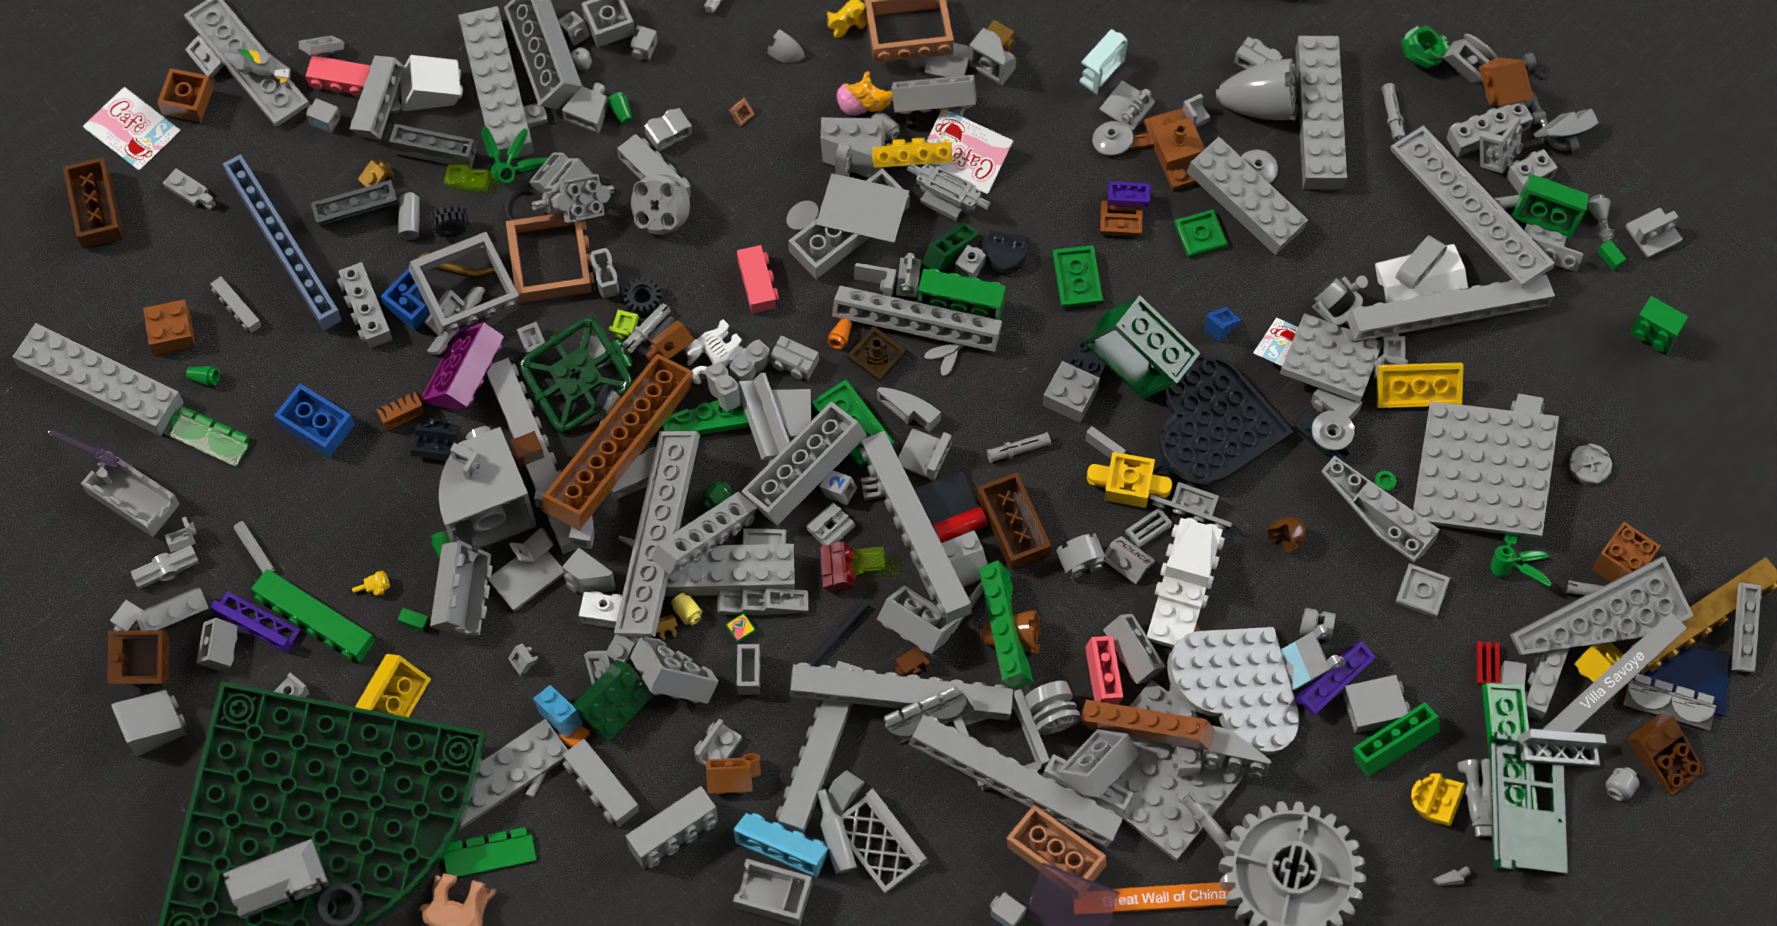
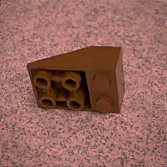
M1659 714L1626 738L1636 756L1670 796L1705 772L1701 762L1672 715Z

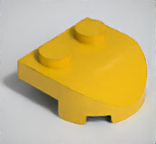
M1435 773L1415 783L1411 798L1416 810L1424 819L1451 826L1466 787L1464 783L1445 779L1441 774Z

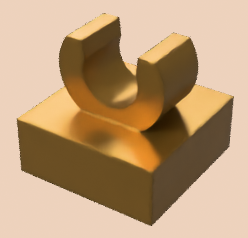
M674 615L659 619L656 632H659L662 640H666L664 636L666 630H671L674 637L677 635L674 627L678 625Z

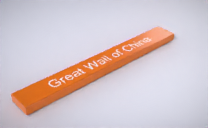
M1219 883L1085 891L1080 899L1073 895L1074 911L1076 916L1227 906L1225 899L1231 890L1221 889Z

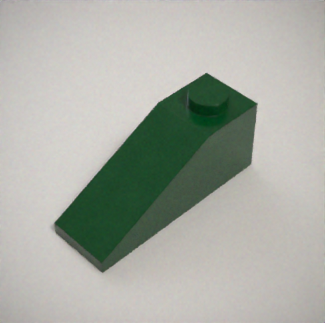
M966 222L961 223L929 245L922 263L929 269H937L940 272L944 271L963 253L968 245L970 246L979 237L980 233Z

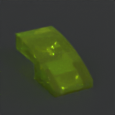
M448 165L444 184L459 189L487 192L491 173L489 170L469 169L467 165Z
M884 546L853 550L855 558L852 560V567L856 575L864 574V571L885 570Z

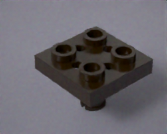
M873 326L847 355V359L878 382H881L906 354V349Z

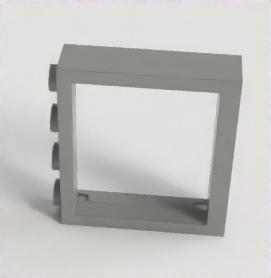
M487 232L410 261L409 271L441 334L451 330L454 332L459 326L464 324L472 325L479 318L484 316L486 318L492 317L497 311L502 309L509 310L510 307L517 304L519 295ZM484 249L507 294L445 318L423 272Z

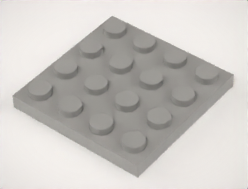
M1304 313L1280 374L1360 402L1383 341L1375 338L1355 341L1350 329Z

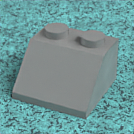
M580 548L575 551L562 567L566 586L575 593L578 591L583 595L584 592L599 591L603 593L616 589L613 572Z

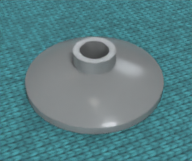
M1468 33L1464 35V39L1488 60L1497 58V55L1478 38Z
M1119 121L1104 123L1093 134L1095 149L1107 156H1116L1124 153L1133 142L1131 128Z
M1251 150L1241 156L1269 184L1276 178L1278 165L1271 154L1262 150Z
M1326 411L1315 418L1312 424V436L1318 445L1327 450H1341L1351 443L1354 437V425L1345 414L1338 411ZM1332 431V432H1334L1336 435H1335V436H1331V435L1328 434V432Z

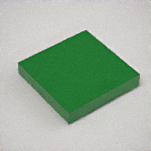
M1214 209L1177 219L1174 222L1188 258L1223 249L1228 245Z

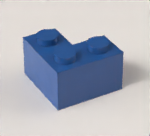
M408 268L381 295L383 305L388 311L415 331L429 316L426 305L419 300L422 295Z

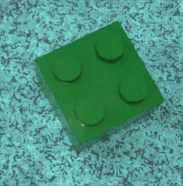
M1651 296L1639 314L1630 333L1638 340L1645 341L1656 350L1667 354L1680 334L1688 316Z

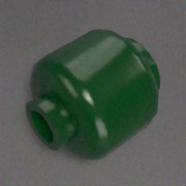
M714 481L703 490L702 496L704 500L702 504L709 511L731 497L734 492L725 481Z

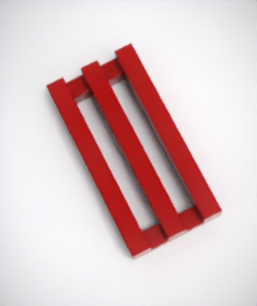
M1478 641L1476 644L1477 685L1486 683L1500 684V643L1495 642V644H1491V642L1482 643V641ZM1482 649H1486V680H1483ZM1491 649H1494V681H1491Z

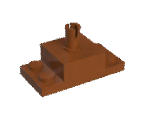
M1182 108L1144 119L1143 124L1147 133L1151 136L1154 143L1153 147L1172 191L1197 184L1198 182L1187 173L1191 161L1204 151L1205 148L1191 117L1186 118Z

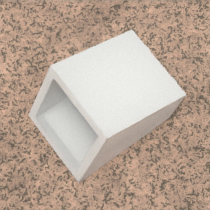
M410 55L400 79L402 111L455 105L463 93V88L460 86L459 81L461 69L458 68V60Z

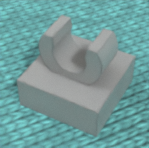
M523 644L515 646L508 658L519 675L527 673L529 668L538 659L537 656L532 657L530 655L532 648H525Z

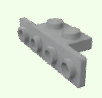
M1526 225L1525 232L1553 260L1554 265L1574 272L1578 270L1583 253L1564 247L1566 236L1559 232L1542 229L1538 225Z
M473 287L464 300H461L452 290H447L438 302L445 318L473 308L481 301L485 289L483 287ZM430 313L424 323L438 336L427 352L437 355L443 353L447 349L451 338L459 332V328L454 332L451 330L441 334Z
M1178 482L1172 501L1151 495L1149 498L1153 500L1152 505L1163 509L1165 505L1173 507L1172 512L1185 516L1186 512L1193 514V519L1205 523L1206 519L1213 521L1214 525L1220 529L1226 530V527L1231 528L1232 526L1231 522L1212 516L1219 496Z

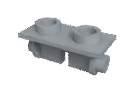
M908 253L906 257L900 258L896 296L917 298L921 260H917L913 253Z

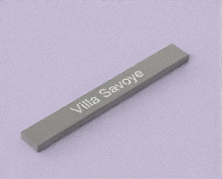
M1670 612L1542 730L1575 732L1687 629L1685 625Z

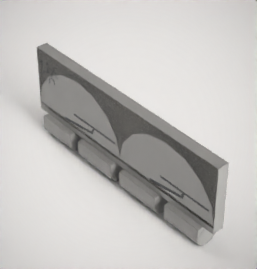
M1640 674L1635 676L1634 681H1629L1623 706L1653 715H1672L1677 722L1710 731L1716 705H1712L1714 696L1698 692L1697 698L1693 699L1694 690L1677 686L1675 693L1671 692L1673 684L1655 679L1654 685L1650 686L1651 678Z
M956 685L942 690L941 696L935 693L922 699V705L919 702H915L902 708L903 716L900 710L886 715L885 727L896 742L900 744L912 738L923 715L935 717L939 720V723L945 724L976 710L964 690H959Z

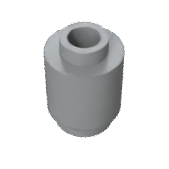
M877 112L872 117L884 120L885 141L894 140L899 135L900 126L888 115Z

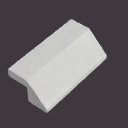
M1446 245L1447 250L1443 257L1415 289L1396 279L1398 270L1411 254L1375 263L1378 283L1384 286L1386 303H1391L1397 299L1407 300L1415 296L1424 297L1437 292L1447 293L1455 289L1468 288L1465 267L1455 245Z

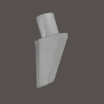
M1465 866L1458 872L1452 870L1433 880L1439 886L1464 884V878L1470 875L1471 872Z

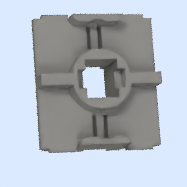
M831 503L809 522L806 528L825 546L837 543L839 540L842 541L844 536L856 525L840 507ZM832 522L834 526L831 529H827L826 525Z

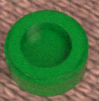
M1381 471L1376 475L1374 484L1389 493L1395 488L1396 477L1389 471Z

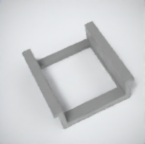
M1018 689L1013 691L1011 710L1015 709L1035 759L1034 763L1024 767L1040 771L1045 768V764L1050 760L1022 690ZM961 716L954 719L953 722L960 734L969 737L965 726L988 718ZM976 780L978 786L981 787L982 791L991 788L988 785Z

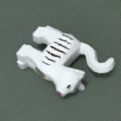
M723 319L719 322L717 329L705 332L686 346L684 352L688 358L687 364L689 366L701 353H705L713 365L719 362L727 367L734 358L743 354L746 348L739 347L742 339L737 334L732 336L729 343L725 344L722 339L728 335L727 329L729 328V325ZM699 366L692 370V381L695 384H701L699 374H706L705 368L707 367Z

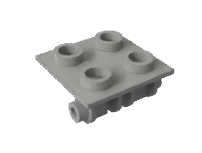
M1121 81L1099 110L1113 119L1125 123L1131 130H1134L1153 106L1155 100L1150 97L1151 92L1148 89L1139 91L1126 82Z

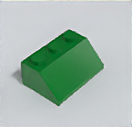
M1530 174L1522 188L1512 218L1530 225H1538L1542 229L1551 232H1559L1563 236L1571 238L1586 212L1589 194Z

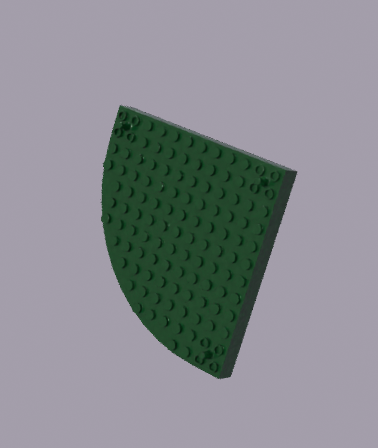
M221 681L158 926H329L319 914L318 903L324 890L336 884L350 885L356 889L362 898L364 907L362 916L353 926H372L401 905L426 880L442 860L456 837L469 808L486 742L485 732ZM312 840L329 885L325 887L321 884L320 891L301 899L295 900L294 896H289L290 901L241 919L237 913L239 910L238 906H234L224 873L305 841ZM344 893L335 894L328 901V913L337 920L348 918L354 911L353 899Z

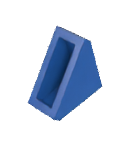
M1225 307L1208 314L1204 330L1221 342L1240 323L1241 319Z

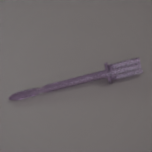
M50 429L47 431L48 434L90 453L91 459L96 463L102 462L115 468L117 467V462L120 461L119 457L107 452L102 446L92 448L57 430Z

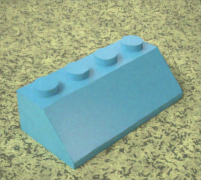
M746 813L734 829L736 844L818 878L828 856V848L825 847L826 844L815 839L813 841L808 840L804 834L798 831H793V833L787 831L783 825L776 822L768 823L764 821L765 819L762 816L754 813L752 815Z

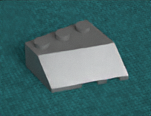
M821 118V148L824 163L835 166L836 151L842 142L852 147L851 172L870 178L882 168L884 169V167L875 168L872 166V147L885 146V122L883 119Z

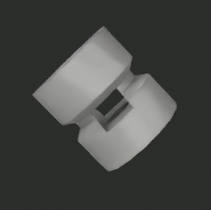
M1305 607L1300 635L1305 636L1311 633L1321 624L1329 626L1331 632H1333L1336 614L1325 611L1319 614L1316 609ZM1332 633L1327 637L1321 638V640L1330 641Z

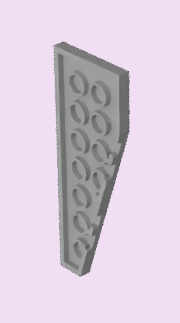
M1660 557L1510 634L1519 654L1523 655L1644 637L1670 612L1681 622L1694 615L1666 558Z

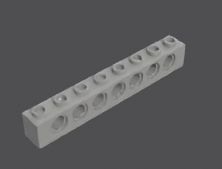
M839 286L834 299L832 314L833 317L994 352L999 341L1002 321L844 286Z

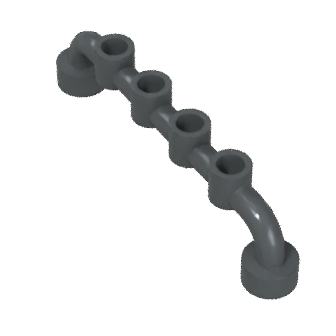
M1533 53L1523 55L1527 70L1537 67ZM1532 92L1533 98L1523 102L1526 108L1531 107L1533 113H1531L1532 123L1534 125L1540 124L1541 128L1548 124L1544 110L1538 104L1536 94ZM1575 135L1565 138V143L1559 142L1556 138H1541L1543 142L1548 140L1553 148L1560 151L1569 150L1570 153L1580 150V145Z

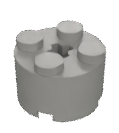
M1093 533L1092 537H1090V534L1076 537L1067 542L1068 546L1063 549L1060 546L1056 550L1066 575L1070 576L1071 579L1082 576L1083 571L1090 569L1091 572L1101 569L1103 567L1102 563L1106 560V556L1095 533Z

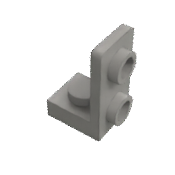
M856 263L854 279L880 284V292H883L885 296L892 297L896 281V270Z

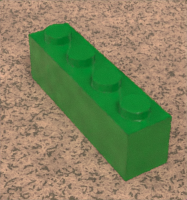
M1424 702L1353 748L1355 763L1368 777L1440 732L1439 716Z

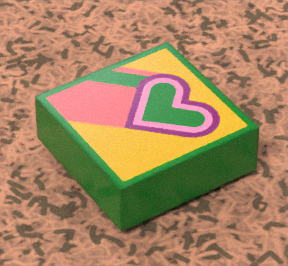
M744 613L726 624V628L737 643L756 633V629Z

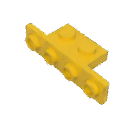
M913 138L912 142H905V139L892 140L893 143L886 144V146L872 147V166L875 168L910 165V163L919 165L953 161L952 143L949 141L930 143L925 141L924 138Z

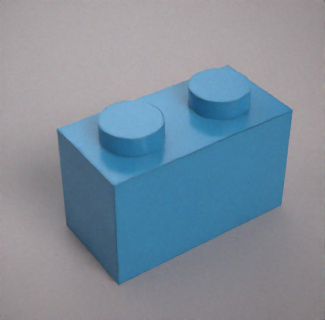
M551 685L533 698L539 713L565 738L583 725L577 709Z

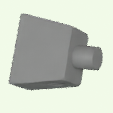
M595 83L592 90L581 87L562 109L564 120L599 134L608 109L607 97L603 95L606 88L600 83Z

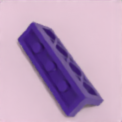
M228 591L220 602L214 600L210 606L214 615L237 625L238 628L285 653L289 652L301 634L300 629ZM229 599L237 602L238 609L233 610L226 606ZM252 610L256 614V619L252 620L244 616L242 612ZM271 620L275 628L269 629L261 625L260 622ZM289 630L293 634L288 640L280 635L279 632Z
M1362 641L1351 645L1341 655L1345 664L1316 678L1295 698L1296 705L1303 704L1312 715H1315L1376 657Z

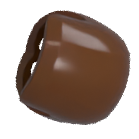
M1286 516L1269 525L1267 537L1270 542L1282 540L1284 550L1291 554L1305 542L1306 528L1304 523L1298 518Z

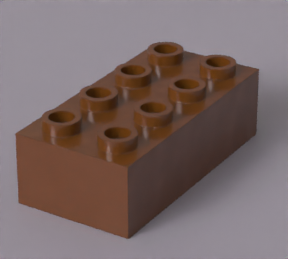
M104 157L64 166L63 170L76 236L82 248L123 239L110 171Z
M1018 472L978 487L977 498L1010 571L1050 556L1051 544Z

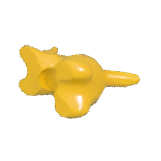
M850 0L839 12H827L828 27L835 29L833 34L835 38L845 35L848 28L852 25L857 26L859 29L867 25L863 2L860 0Z

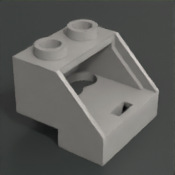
M552 153L529 183L535 190L543 194L550 192L551 189L559 188V181L592 175L593 173L579 158H568L564 153Z

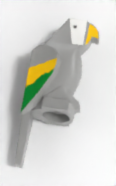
M217 48V51L240 54L238 71L242 72L243 75H247L249 72L258 75L274 74L280 80L279 83H286L290 78L291 69L267 52Z

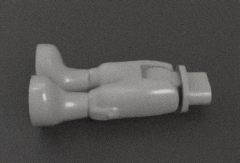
M1472 759L1458 762L1459 772L1466 774L1468 781L1465 794L1468 797L1469 812L1476 837H1492L1490 759L1480 761V769L1483 775L1482 787L1479 784V760Z

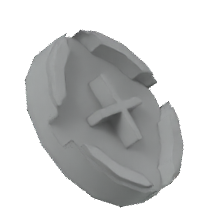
M1595 444L1577 447L1569 460V470L1573 477L1586 485H1598L1604 482L1609 477L1613 466L1608 452Z

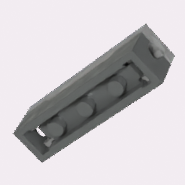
M398 124L394 125L389 140L393 154L469 169L472 168L477 152L474 139Z
M389 180L312 202L311 206L316 223L320 226L398 203L393 183Z

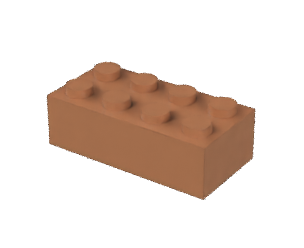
M1033 805L1007 837V846L1011 851L1078 899L1081 898L1106 867V855L1035 805Z

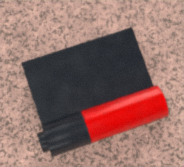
M963 471L914 489L941 543L988 526L985 513L981 507H978Z

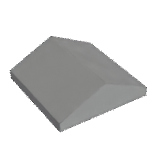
M954 43V54L928 57L924 74L940 78L965 76L969 65L970 46Z

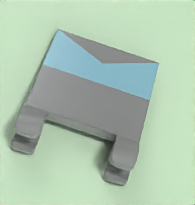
M1321 624L1311 633L1281 649L1289 681L1294 691L1345 664L1343 657L1333 655L1327 660L1318 639L1327 637L1332 633L1329 626Z

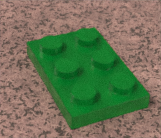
M1094 245L1053 250L1052 255L1061 309L1103 304Z

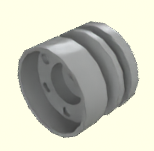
M1066 681L1044 684L1025 696L1030 713L1036 714L1033 720L1039 735H1049L1063 731L1080 720L1081 715L1076 710V703L1069 702L1073 695Z

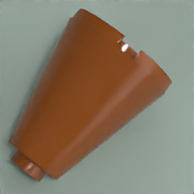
M1037 610L1013 615L1024 652L1037 654L1040 649V644H1036L1038 637H1041L1039 615L1036 614ZM990 621L985 622L983 627H980V639L984 640L986 645L995 646Z

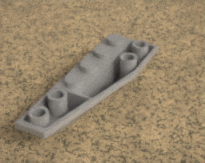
M1336 456L1322 470L1321 473L1373 532L1411 561L1415 562L1422 557L1435 542L1440 529Z

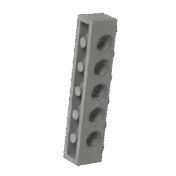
M737 492L658 543L651 559L669 575L677 570L682 571L689 562H695L703 553H709L718 543H724L730 535H736L742 527H748L755 519L754 514L757 507L740 492Z

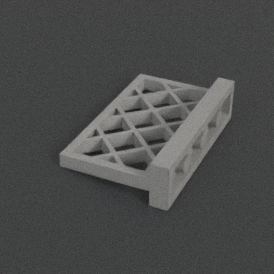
M872 789L866 793V797L840 817L843 821L846 819L854 820L853 832L846 831L847 835H852L851 840L848 838L851 849L886 894L919 867L929 863V861L875 790ZM867 803L872 809L871 817H858L859 809ZM874 814H876L879 819H874ZM858 820L870 822L868 834L856 832ZM873 822L883 823L885 826L884 836L872 834ZM889 831L893 837L887 836V832ZM855 836L867 837L866 849H858L854 846ZM871 838L883 839L881 851L869 850ZM886 840H895L898 843L897 853L885 852ZM901 848L906 854H900ZM860 852L865 853V858L860 854ZM869 853L881 855L879 867L870 866L867 863ZM884 855L896 856L895 869L883 867ZM900 857L909 858L914 864L907 870L898 869ZM873 870H879L878 876ZM882 871L894 872L893 881L887 886L881 881Z

